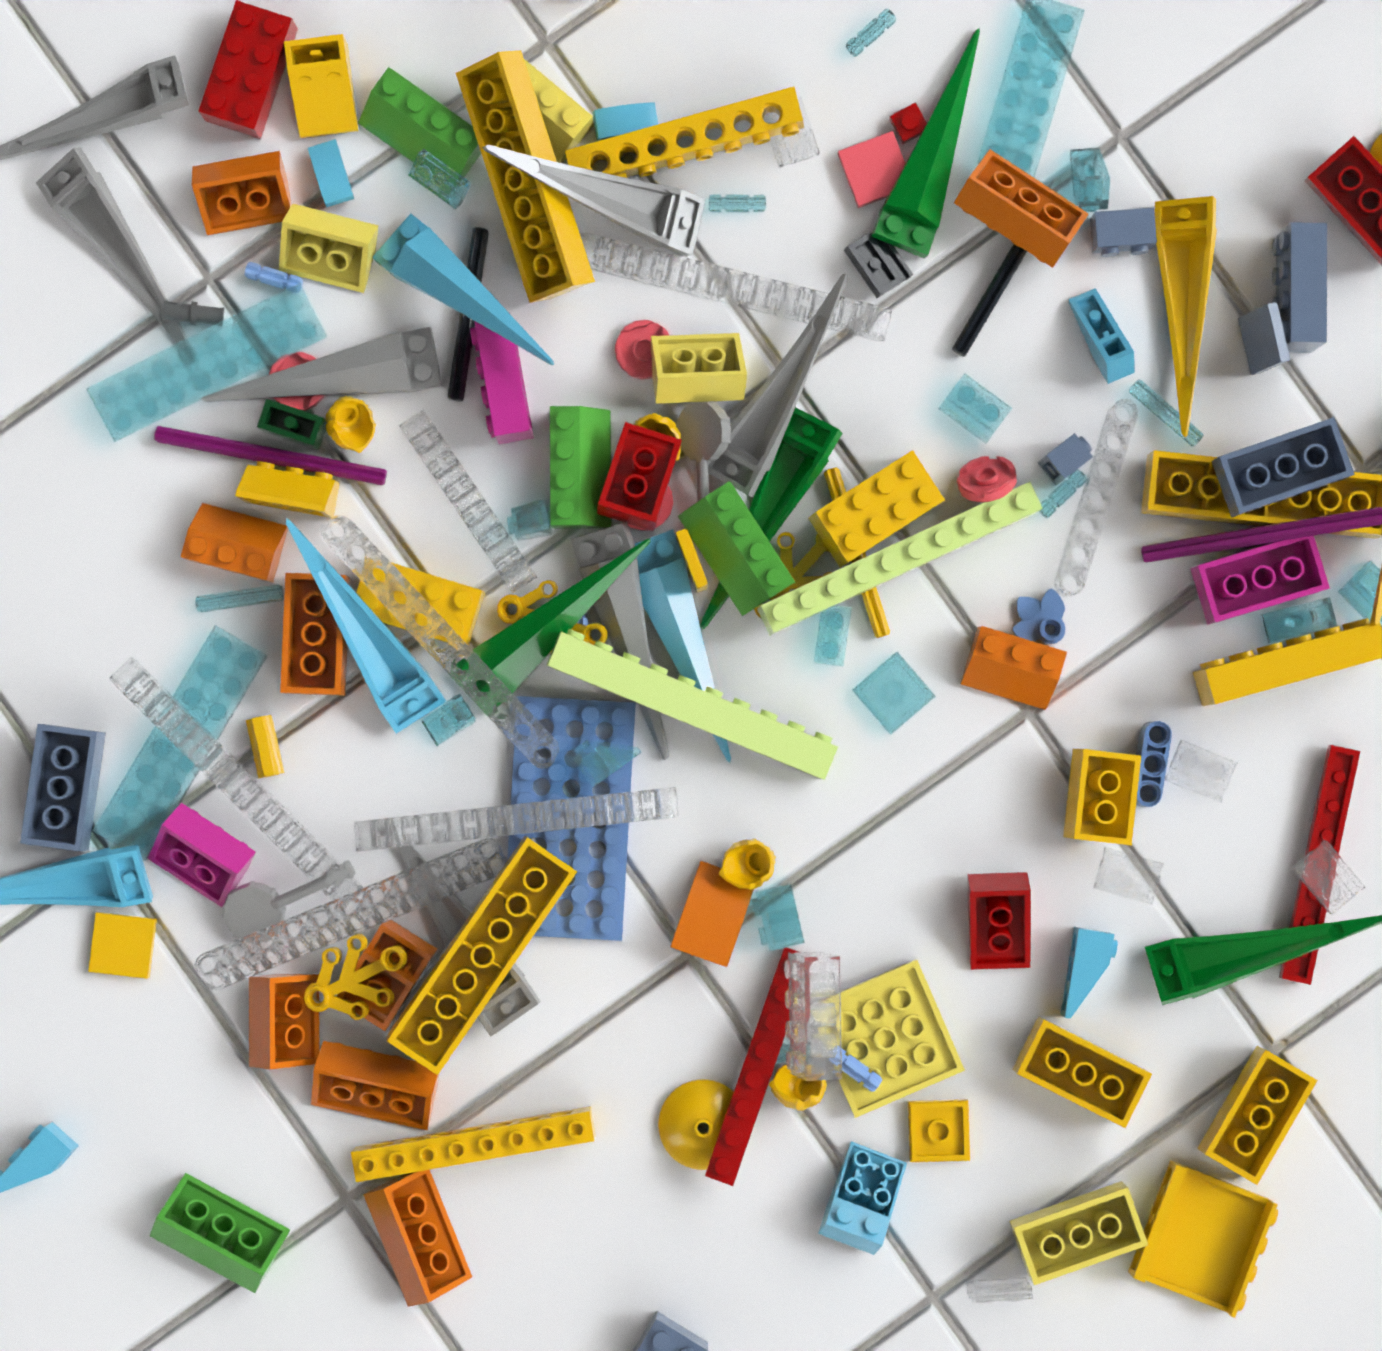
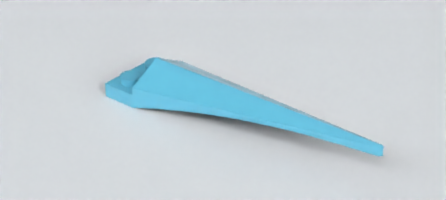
M411 213L372 257L396 279L476 321L549 365H554V361L431 228L427 227Z
M286 518V525L321 591L379 710L397 734L445 703L444 695L426 669L294 523Z
M672 529L648 538L651 539L650 544L637 557L643 607L680 675L696 681L694 687L705 691L707 686L715 689L684 557ZM713 735L726 760L730 762L731 756L727 740Z
M138 845L116 849L108 847L0 878V905L56 904L127 907L149 903L153 899Z

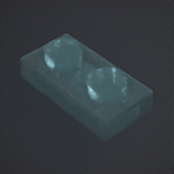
M425 149L417 154L408 176L454 209H457L462 204L471 185L470 181Z
M836 605L820 613L813 663L844 666L852 607Z

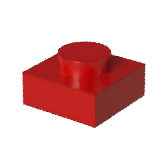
M916 102L889 117V121L902 144L920 136L927 124Z

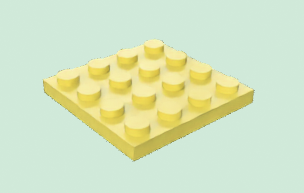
M917 959L807 1006L827 1054L835 1045H838L846 1051L845 1055H852L867 1066L870 1073L874 1071L882 1078L879 1087L874 1092H870L863 1086L864 1083L862 1081L858 1083L839 1069L841 1067L839 1064L837 1066L832 1064L855 1118L965 1071Z

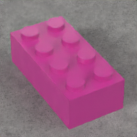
M474 321L475 327L470 328L471 338L476 351H480V356L475 357L478 375H480L481 380L485 379L486 385L480 387L483 404H485L486 409L490 408L491 415L486 416L488 433L491 435V438H496L499 445L534 439L518 346Z
M1314 536L1274 542L1190 568L1207 625L1330 589Z

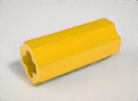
M272 715L246 720L258 779L285 773Z

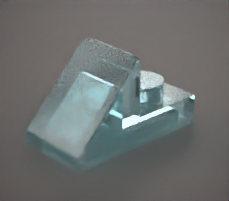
M458 694L421 722L436 746L472 725L476 718L461 694Z

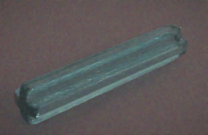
M1137 380L1130 387L1129 393L1190 446L1197 445L1203 438V433L1191 422L1188 435L1185 438L1181 433L1179 412L1142 380Z
M278 584L196 597L195 604L197 611L208 612L284 600V590Z

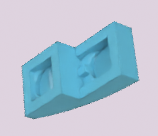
M655 102L619 105L597 109L592 112L597 141L658 125Z
M336 139L309 147V155L326 208L355 199Z

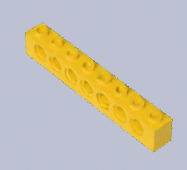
M793 86L565 150L568 165L593 170L595 162L605 160L608 164L602 173L625 178L637 174L640 177H646L657 172L656 169L667 166L668 169H675L685 165L687 160L696 158L697 161H704L714 156L713 153L725 150V153H732L742 149V145L753 142L754 145H761L771 140L770 137L782 134V137H790L800 132L799 129L804 128V121L795 87ZM774 112L780 117L777 122L768 124L763 120L767 113ZM746 120L751 126L747 131L739 132L735 129L737 122ZM710 129H720L722 131L721 136L716 140L708 139L706 134ZM684 136L693 138L692 145L687 148L678 146V141ZM655 144H661L665 147L664 152L659 156H653L649 153L650 148ZM627 152L636 154L635 160L630 164L621 162L622 156Z
M591 1106L357 1146L352 1150L351 1157L355 1181L361 1182L595 1141L596 1133Z

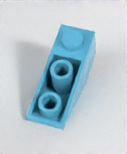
M52 1122L45 1127L39 1125L28 1137L31 1141L24 1150L20 1147L8 1159L11 1165L5 1172L0 1170V1193L53 1173L64 1164L79 1145L55 1123Z

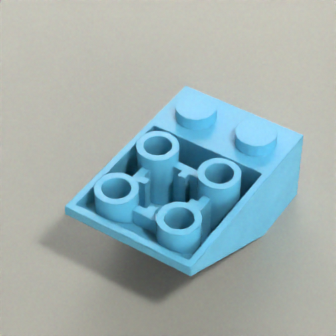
M851 1141L826 1206L818 1234L875 1255L883 1246L907 1162Z

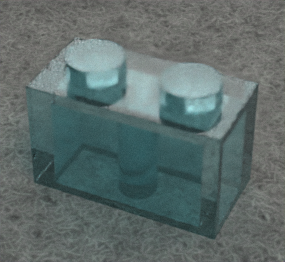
M787 883L755 891L757 898H753L751 901L755 916L761 915L763 927L758 928L762 945L768 944L769 951L805 943L791 884Z

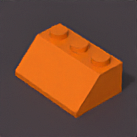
M280 151L192 166L191 185L207 235L282 222L292 205L287 175Z
M202 503L188 528L180 557L192 562L273 583L288 527L287 525Z
M980 626L976 629L960 684L1046 710L1060 679L1067 652Z
M319 974L249 976V1067L279 1069L314 1065L320 1051L319 1012L312 1011L307 1007L304 1001V993L310 984L317 982ZM318 991L317 994H316V997H317L318 1000H319V991Z

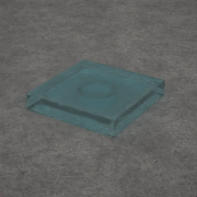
M898 651L852 689L855 695L890 735L936 697Z

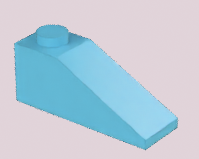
M1092 289L1069 299L1070 307L1092 357L1107 384L1135 373L1134 351L1097 289Z
M1074 926L1061 1016L1072 1018L1110 965L1111 957L1115 958L1118 946L1117 940H1114L1115 934Z

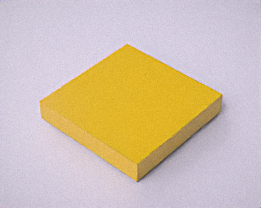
M680 530L676 532V539L695 590L699 593L707 590L708 582L688 530Z
M96 912L88 972L150 978L157 918Z
M968 1099L908 1101L910 1162L970 1161Z

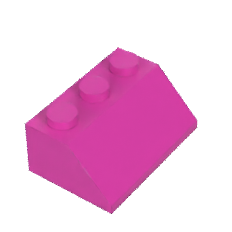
M181 803L161 825L148 859L212 902L223 907L230 892L237 887L247 872L256 851L225 832L220 826L202 817L197 811Z

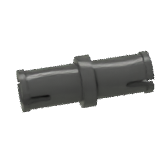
M164 300L163 320L190 322V325L196 326V323L223 327L224 308L198 305V302L193 301L191 304Z

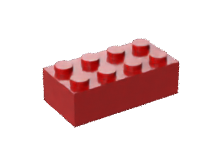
M238 0L235 1L198 110L206 122L261 139L286 66L284 41L295 40L298 31L292 18Z
M1353 136L1304 181L1382 266V166L1360 141Z

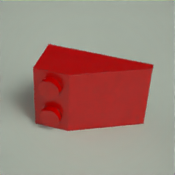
M625 422L598 502L597 514L654 532L682 440Z
M1028 873L967 874L971 970L1031 968V888Z

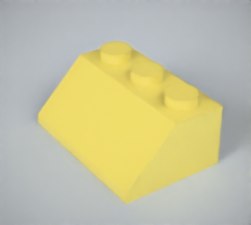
M524 60L556 161L563 163L567 158L565 150L576 148L593 128V116L528 61Z
M292 204L282 221L278 270L287 274L364 293L373 263L372 257L376 252L379 225Z
M739 333L651 336L652 380L656 404L744 400L747 371Z

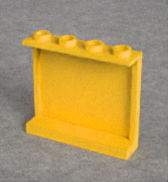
M1170 1160L1143 1230L1148 1245L1136 1249L1128 1273L1134 1279L1144 1283L1146 1280L1225 1311L1235 1318L1237 1312L1242 1311L1246 1302V1294L1244 1293L1248 1283H1252L1256 1276L1257 1266L1255 1264L1259 1254L1262 1255L1267 1247L1268 1238L1266 1235L1269 1227L1274 1226L1277 1220L1278 1209L1276 1208L1278 1204L1267 1197Z

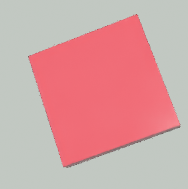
M893 131L845 148L837 153L858 208L887 198L905 165Z

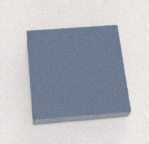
M1277 302L1268 303L1238 318L1251 375L1263 373L1290 361Z

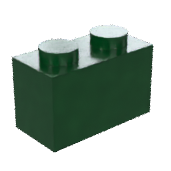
M266 399L257 427L265 433L319 450L326 432L327 423L323 417Z

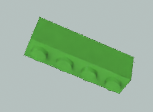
M387 68L371 90L358 124L448 188L455 191L481 155L473 126L393 69Z
M550 406V520L552 529H590L612 526L611 518L597 514L598 502L611 466L610 410L584 406Z
M730 481L677 516L684 528L688 530L693 542L742 616L795 583V580Z
M185 1173L156 1217L150 1237L249 1291L256 1293L286 1240L290 1229Z

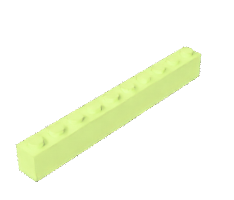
M1028 482L1013 489L1000 499L984 502L762 604L757 610L769 636L1027 518L1043 508L1031 482Z
M568 629L567 634L559 633L546 666L825 780L838 749V746L831 744L833 738L816 732L815 736L804 733L805 726L790 720L787 725L776 721L778 715L761 709L760 714L749 710L751 704L734 698L733 702L722 699L723 692L707 686L705 691L694 687L696 681L679 675L678 679L667 676V669L653 663L650 668L640 665L641 658L624 652L622 657L611 653L613 647L596 640L595 645L583 641L585 635Z

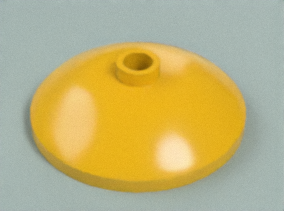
M697 1079L680 1085L670 1093L662 1105L658 1127L662 1144L674 1160L692 1169L707 1170L734 1093L732 1089L714 1080ZM702 1122L709 1125V1130L705 1133L700 1132L697 1128Z

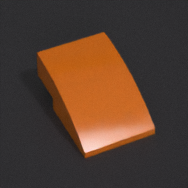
M700 861L670 947L727 967L754 889H739L719 876L720 867Z
M388 917L380 925L370 944L362 953L355 971L379 960L381 953L391 946L403 948L407 954V962L403 968L393 972L384 970L360 982L378 990L389 988L394 994L393 1002L386 1007H379L371 1000L346 991L337 995V997L351 1003L364 1001L369 1007L368 1015L364 1018L383 1031L387 1030L438 950ZM395 952L392 954L393 961L396 963L400 961V956ZM381 992L380 999L386 1003L388 997L385 993ZM356 1005L355 1013L362 1015V1008Z

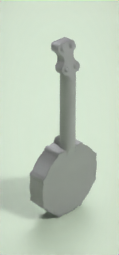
M717 402L688 403L676 420L677 428L681 433V449L690 460H696L698 501L709 494L708 465L712 460L719 459L731 443L730 418Z
M347 860L343 862L341 868H331L326 875L282 895H279L275 888L251 881L230 892L222 917L234 937L258 944L278 934L285 917L286 907L284 906L330 885L338 886L343 878L352 879L356 872L351 862Z

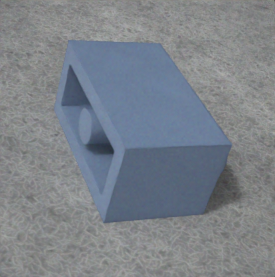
M1154 208L1094 212L1090 218L1092 252L1101 253L1102 257L1117 256L1120 251H1131V255L1146 254L1157 243Z
M1074 433L1042 458L1038 464L1056 486L1093 457L1090 453L1092 448L1082 436L1078 438Z

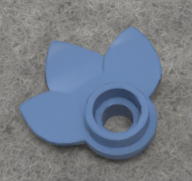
M1051 588L1045 593L1041 601L1031 597H1019L1017 599V612L1022 621L1012 628L1015 635L1030 641L1040 640L1045 644L1059 642L1065 635V624L1062 620L1065 606L1060 595ZM1047 624L1054 626L1055 633L1053 635H1048L1045 632Z

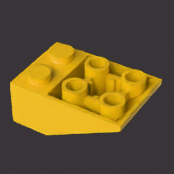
M338 34L284 41L287 71L300 138L359 131L349 49L344 35Z

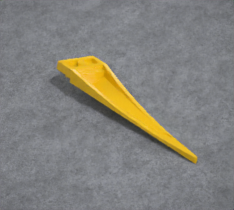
M1214 196L1155 201L1156 245L1171 339L1181 433L1185 438L1189 431L1217 234L1216 198Z

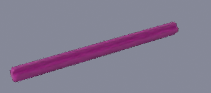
M157 426L154 434V440L158 443L252 461L267 462L283 467H295L304 471L323 472L336 477L377 485H384L387 478V471L382 468L163 426Z
M1382 507L1144 545L1141 548L1142 558L1144 562L1148 563L1382 525Z

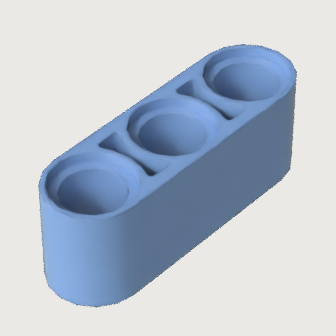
M1161 721L1144 724L1139 733L1136 755L1141 756L1136 805L1141 807L1157 805L1163 794L1172 731L1166 723ZM1154 726L1158 727L1162 732V738L1158 743L1152 742L1149 737V731ZM1148 756H1153L1157 761V768L1153 772H1148L1144 766L1145 759ZM1145 785L1152 789V798L1147 802H1144L1139 795L1140 789Z

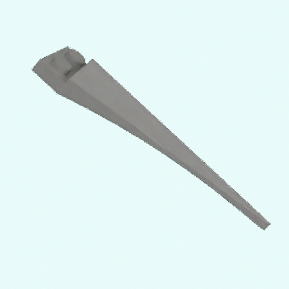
M176 56L146 64L113 87L72 111L23 136L0 145V160L161 119L163 113L188 106L180 66Z
M492 145L482 147L486 152L657 247H664L686 257L693 255L706 199L679 188L588 170Z
M73 148L36 182L37 186L51 208L127 284L188 358L193 362L199 361L180 322L168 319L163 320L164 300H168L101 173L95 171L81 148Z
M844 273L840 276L786 356L749 404L730 425L731 443L719 459L712 460L708 465V473L725 483L730 481L737 490L748 496H754L765 472L769 471L848 280V275Z
M426 327L406 332H397L203 396L201 399L205 402L315 395L416 392L443 385L432 328Z
M627 522L571 539L580 566L578 570L582 579L635 547ZM636 558L595 602L594 606L603 626L607 630L609 640L616 655L622 657L624 652L641 658L640 665L650 668L652 663L642 603L638 560ZM638 704L664 760L668 759L669 753L661 713Z
M386 818L385 825L425 902L445 947H447L471 912L395 824ZM515 963L477 1017L490 1037L541 1002L525 979L524 973Z

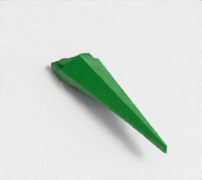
M979 28L973 32L933 113L882 205L871 235L924 259L929 255L936 231L940 225L980 35Z
M796 407L769 471L765 472L749 508V511L769 542L827 465L829 455L843 434L838 428ZM720 582L700 623L702 629L709 625L729 598Z
M651 539L642 541L483 642L451 668L488 714L497 709L519 689L553 650L559 633L567 634L568 629H572L605 591L650 544Z
M1382 915L1257 932L1174 938L1145 946V951L1163 1006L1191 997L1194 999L1382 924Z

